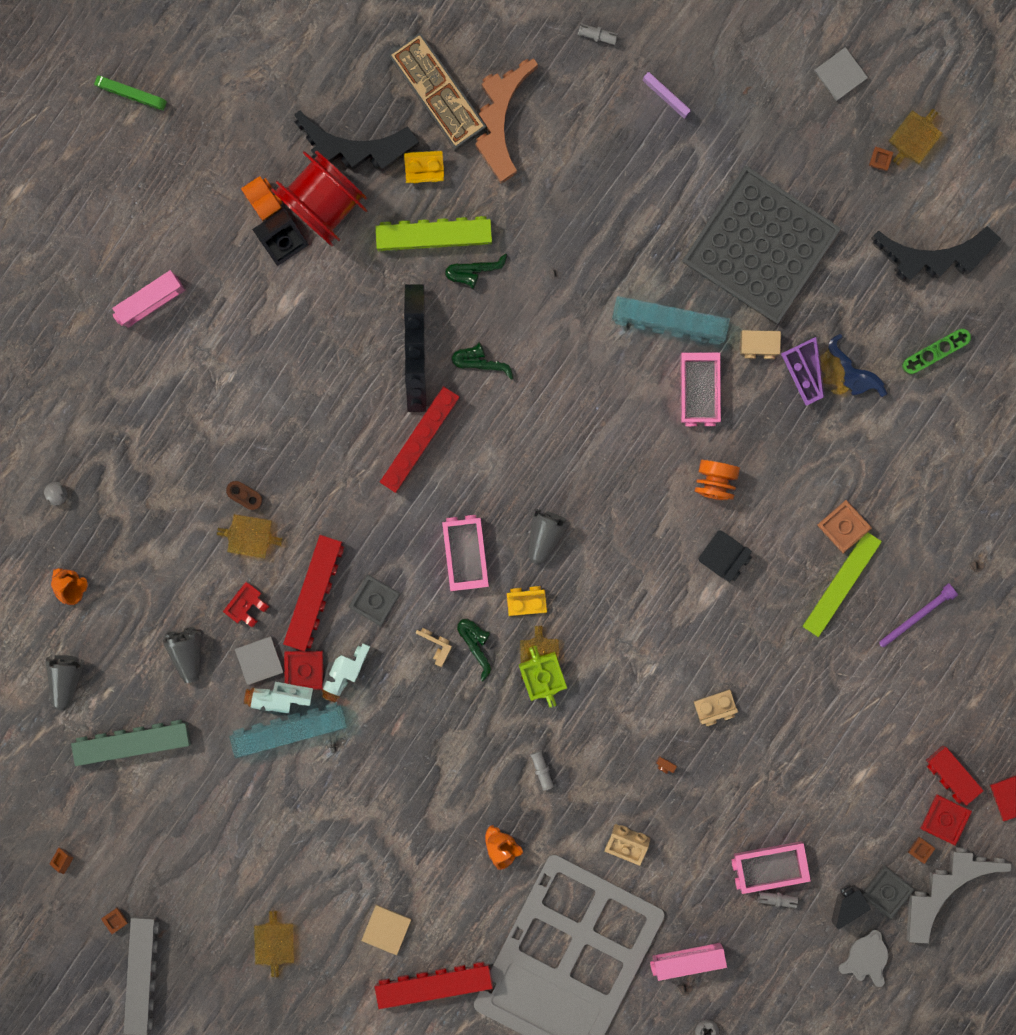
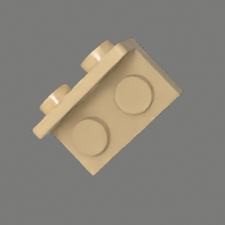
M730 689L693 701L700 723L706 726L716 724V720L724 718V720L734 718L735 713H738Z
M615 824L604 852L640 866L649 847L650 838L643 833L632 831L626 826Z

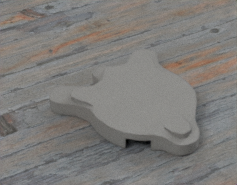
M871 930L864 937L855 940L849 950L848 958L839 964V972L842 974L853 973L859 981L864 980L866 975H870L874 985L882 987L885 983L883 969L888 960V951L882 941L881 933L878 930Z

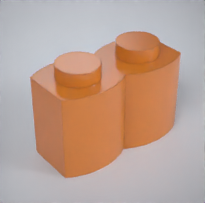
M259 176L242 187L241 190L264 222L282 209L280 206L282 201L270 192L269 189L272 186L266 178L262 180Z

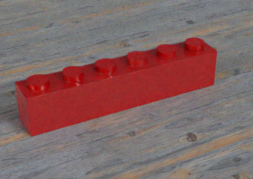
M442 387L380 480L381 484L395 493L398 492L460 399L458 395L446 387Z
M319 535L283 643L284 645L302 651H307V648L311 649L314 638L311 637L313 630L317 631L320 619H317L319 612H323L326 601H324L325 594L330 593L333 584L330 583L331 576H335L338 570L337 558H341L344 552L343 542Z
M481 961L473 963L472 967L458 965L454 967V970L450 971L442 968L435 970L433 974H428L427 971L416 974V977L409 978V975L397 977L398 980L390 981V978L381 979L374 986L378 1009L490 990L493 989L490 965Z

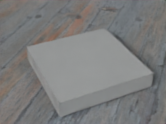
M846 47L814 70L836 101L868 78Z
M272 636L235 649L247 685L284 673Z

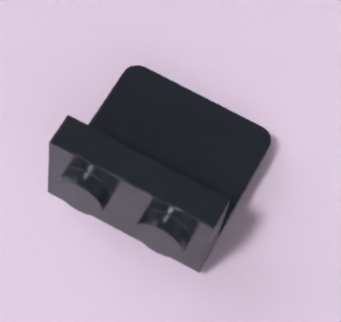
M719 530L701 553L698 560L730 583L731 580L735 582L741 574L739 569L742 565L746 566L750 562L752 551L738 543L725 532Z

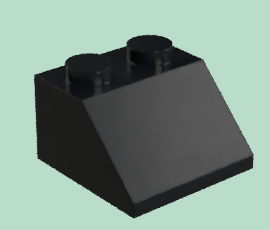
M284 208L252 229L277 266L309 245Z
M849 884L840 889L841 893L837 895L831 921L838 930L871 910L860 890L855 885L850 886Z

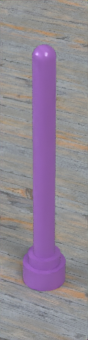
M949 583L945 585L938 597L880 640V646H887L945 600H953L958 596L957 592Z

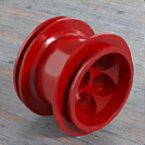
M317 150L314 152L317 155L314 159L303 151V154L311 161L310 164L288 187H284L279 181H276L279 187L276 190L272 188L271 191L333 247L334 245L331 242L334 239L341 241L334 234L336 226L356 205L363 211L368 212L360 203L362 198L364 200L368 198Z

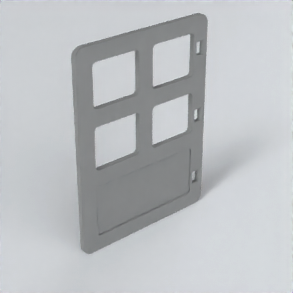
M550 855L491 968L492 981L496 985L492 993L486 990L479 991L474 1001L475 1010L522 1035H605L664 919L663 910L558 855ZM558 872L595 890V895L580 922H576L542 903ZM545 874L551 877L546 887L540 885ZM608 899H613L647 918L632 948H627L593 929ZM534 918H538L572 936V940L556 968L519 950V945ZM518 927L524 930L519 940L513 938ZM586 944L623 962V967L608 994H604L570 976V972Z

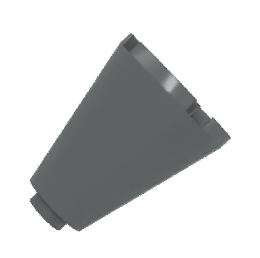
M535 509L532 516L528 557L531 558L530 561L532 563L541 565V563L547 561L569 528L570 522L565 523L566 519L555 513L547 511L546 514H542L540 509Z
M55 655L54 659L51 660L50 656L46 658L51 705L55 706V709L66 710L67 707L71 706L84 669V660L81 659V662L76 661L77 657L68 655Z

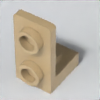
M422 628L421 631L417 629L416 634L443 646L442 650L437 649L433 658L436 660L435 664L442 667L452 647L449 645L450 641L441 636L439 639L431 636L433 632Z

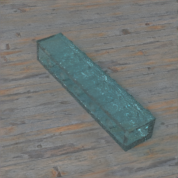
M620 296L616 297L612 321H615L616 325L626 326V324H632L635 329L645 330V327L652 328V332L664 334V331L672 332L671 336L680 338L683 335H687L694 341L707 339L710 344L720 345V343L725 342L730 321L729 318Z
M337 702L325 705L326 709L320 711L318 707L307 710L308 714L300 716V713L288 715L289 719L282 721L281 718L270 720L271 724L263 726V723L252 725V729L247 731L244 728L233 730V734L229 738L234 757L239 758L345 729L348 725L342 705L337 706Z

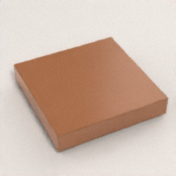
M847 500L817 525L843 554L872 529Z

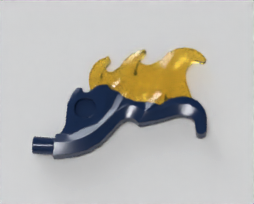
M838 334L833 337L829 342L826 352L820 356L821 369L826 375L823 378V383L837 386V390H831V392L841 395L851 389V395H858L869 389H877L881 398L888 393L884 387L885 384L877 375L867 370L853 368L851 365L852 361L839 350L837 341L842 338V335Z

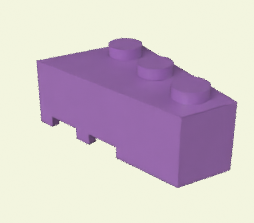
M818 337L781 353L805 405L807 406L824 398Z

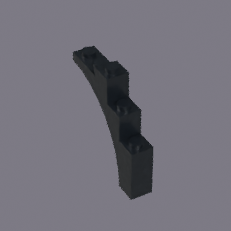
M301 111L294 114L297 119L294 121L300 131L305 130L308 134L306 139L311 146L316 145L311 149L313 154L311 157L313 159L317 156L314 153L316 150L330 163L342 155L341 161L347 168L350 166L353 170L372 157L370 161L374 167L385 171L404 157V153H409L420 145L408 126L393 135L381 139L354 141L335 137L321 130L310 122Z
M988 226L963 244L935 251L918 250L903 246L889 239L880 231H877L871 238L873 240L872 244L881 251L883 249L891 262L899 264L894 269L897 272L895 275L902 282L906 281L907 283L923 267L926 268L925 272L930 277L938 279L954 263L955 268L961 274L965 273L967 275L1001 240Z
M405 284L404 344L407 412H426L424 284Z

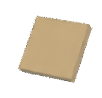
M376 904L361 941L397 955L411 918Z

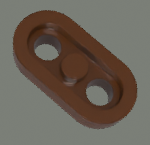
M232 481L227 485L226 493L228 497L245 508L256 510L262 505V496L239 481ZM235 487L240 489L239 494H234L233 489ZM251 497L256 498L255 504L250 503L249 500Z

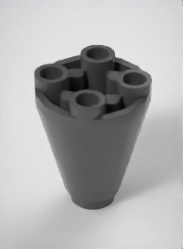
M195 627L185 628L184 632L176 633L172 631L166 633L165 639H163L164 647L184 683L199 680L201 632L196 631Z

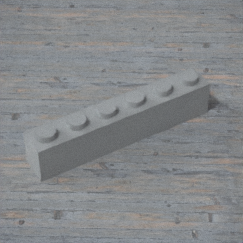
M136 915L131 917L124 1034L147 1035L149 1030L153 1029V1018H150V1014L154 1010L155 1000L151 998L152 991L155 992L156 980H153V972H156L157 961H154V953L158 951V941H155V934L159 933V922H156L157 917Z

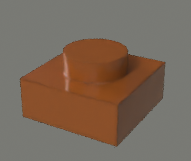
M875 146L869 166L887 172L894 152Z
M661 756L656 760V764L659 765L658 769L666 774L669 771L674 773L677 768L675 764Z
M918 837L908 853L925 864L935 848Z
M58 848L49 864L57 872L65 874L74 857L66 850Z
M118 907L101 918L111 934L129 923Z

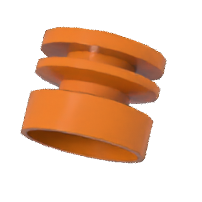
M701 460L698 472L706 475V479H697L696 483L703 484L704 488L695 487L694 492L706 498L722 501L734 500L735 495L726 492L727 489L736 490V487L728 484L729 480H738L740 467Z

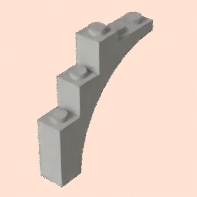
M956 847V850H950L949 873L945 869H935V872H930L928 895H926L925 891H915V894H910L906 940L912 943L929 944L930 932L936 914L944 901L957 888L981 875L993 872H1011V863L1007 862L1005 858L994 857V861L986 860V857L975 856V859H973V853L968 851V848Z

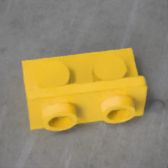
M442 151L404 153L406 183L444 181Z
M541 586L529 587L530 591H522V588L510 589V593H507L509 616L546 613L545 589L541 590Z

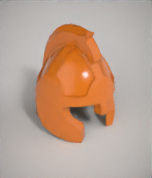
M53 569L51 586L56 598L67 605H75L80 602L83 593L88 588L86 578H79L78 574L73 570Z
M491 825L487 829L485 842L489 858L498 870H503L513 863L515 857L522 855L523 850L512 836L500 832L499 828Z

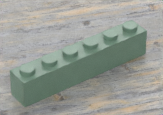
M182 719L170 721L171 725L163 726V723L153 724L150 729H144V726L133 728V732L128 733L124 729L114 731V735L111 736L101 733L96 734L94 739L88 740L87 736L76 738V742L71 743L75 766L190 746L191 739L188 722L182 723Z

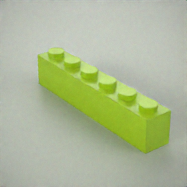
M486 216L475 217V220L461 217L456 218V221L449 222L446 218L437 219V222L429 223V220H418V223L410 224V221H399V224L391 225V222H380L379 226H375L377 251L492 245L491 219H487Z

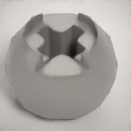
M51 482L44 489L45 498L50 501L51 505H61L68 497L65 487H62L60 482Z
M711 1020L699 1022L695 1029V1035H703V1029L705 1028L707 1030L711 1028V1035H719L717 1024Z

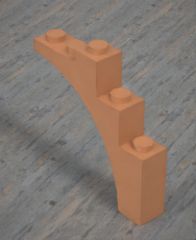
M534 58L530 61L526 59L519 64L520 68L517 70L506 72L503 75V79L500 78L498 73L494 76L490 74L483 79L481 84L482 89L493 104H486L480 109L481 112L478 113L490 134L484 133L476 139L478 142L475 143V146L500 184L517 174L505 144V116L517 88L526 77L538 68Z

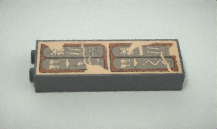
M414 33L406 39L407 42L402 46L398 44L390 50L389 58L454 151H457L486 130V125L421 33L417 35Z

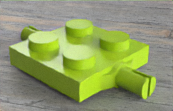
M537 646L530 647L532 659L518 664L530 700L546 698L549 707H552L551 700L555 707L557 704L553 695L558 691L567 689L556 654L552 652L547 655H539Z

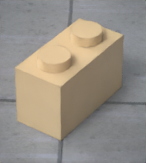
M742 330L740 332V355H745L746 359H756V355H762L764 359H775V356L780 355L781 331Z

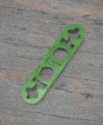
M97 75L94 83L95 86L159 110H164L167 103L163 98Z
M966 329L956 330L903 361V371L907 374L917 373L962 348L970 342V333ZM958 333L961 335L965 334V342L958 341L955 343L957 347L954 348V344L949 337H952V340L959 337ZM941 342H947L950 345L948 352L940 350ZM925 351H930L933 354V359L930 362L923 359ZM918 355L920 362L924 366L921 367L919 363L914 366V371L907 369L908 361L910 360L911 363L917 361L916 356Z

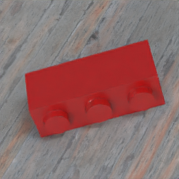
M941 746L926 759V762L929 764L926 767L933 775L938 774L941 778L939 782L946 790L950 788L954 793L952 797L958 804L962 803L967 806L984 791L946 746Z

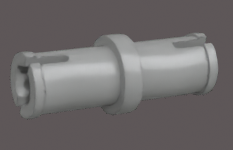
M581 23L578 32L579 36L592 38L595 42L602 41L613 45L616 44L618 33L603 30L599 26L595 28Z
M542 750L531 753L530 756L536 769L535 774L539 777L542 790L545 791L553 788L554 784L549 774L550 768L546 766Z
M759 891L758 893L760 895L758 896V903L774 905L777 908L780 906L797 908L798 896L782 895L781 892H776L775 894Z

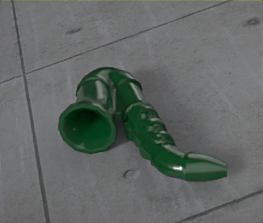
M505 253L501 256L498 262L451 264L446 268L445 276L452 282L466 284L471 289H474L479 274H473V272L480 273L481 271L501 269L506 262L507 254Z
M480 342L471 348L457 350L452 355V363L458 368L504 371L506 376L513 380L512 369L508 364L499 361L488 362V360H479V357H485Z
M462 619L458 622L457 630L460 637L464 639L470 647V651L482 666L481 681L483 682L490 674L491 667L477 642H480L483 646L491 632L482 630L474 621Z

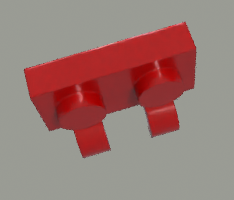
M246 581L223 610V613L237 624L243 620L250 627H254L258 621L247 614L250 608L255 605L262 612H266L270 606L259 599L262 593Z

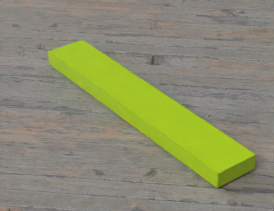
M867 533L857 542L802 625L803 628L817 637L820 636L881 544V540Z

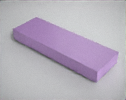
M647 72L642 81L685 119L689 115L690 109L650 72Z

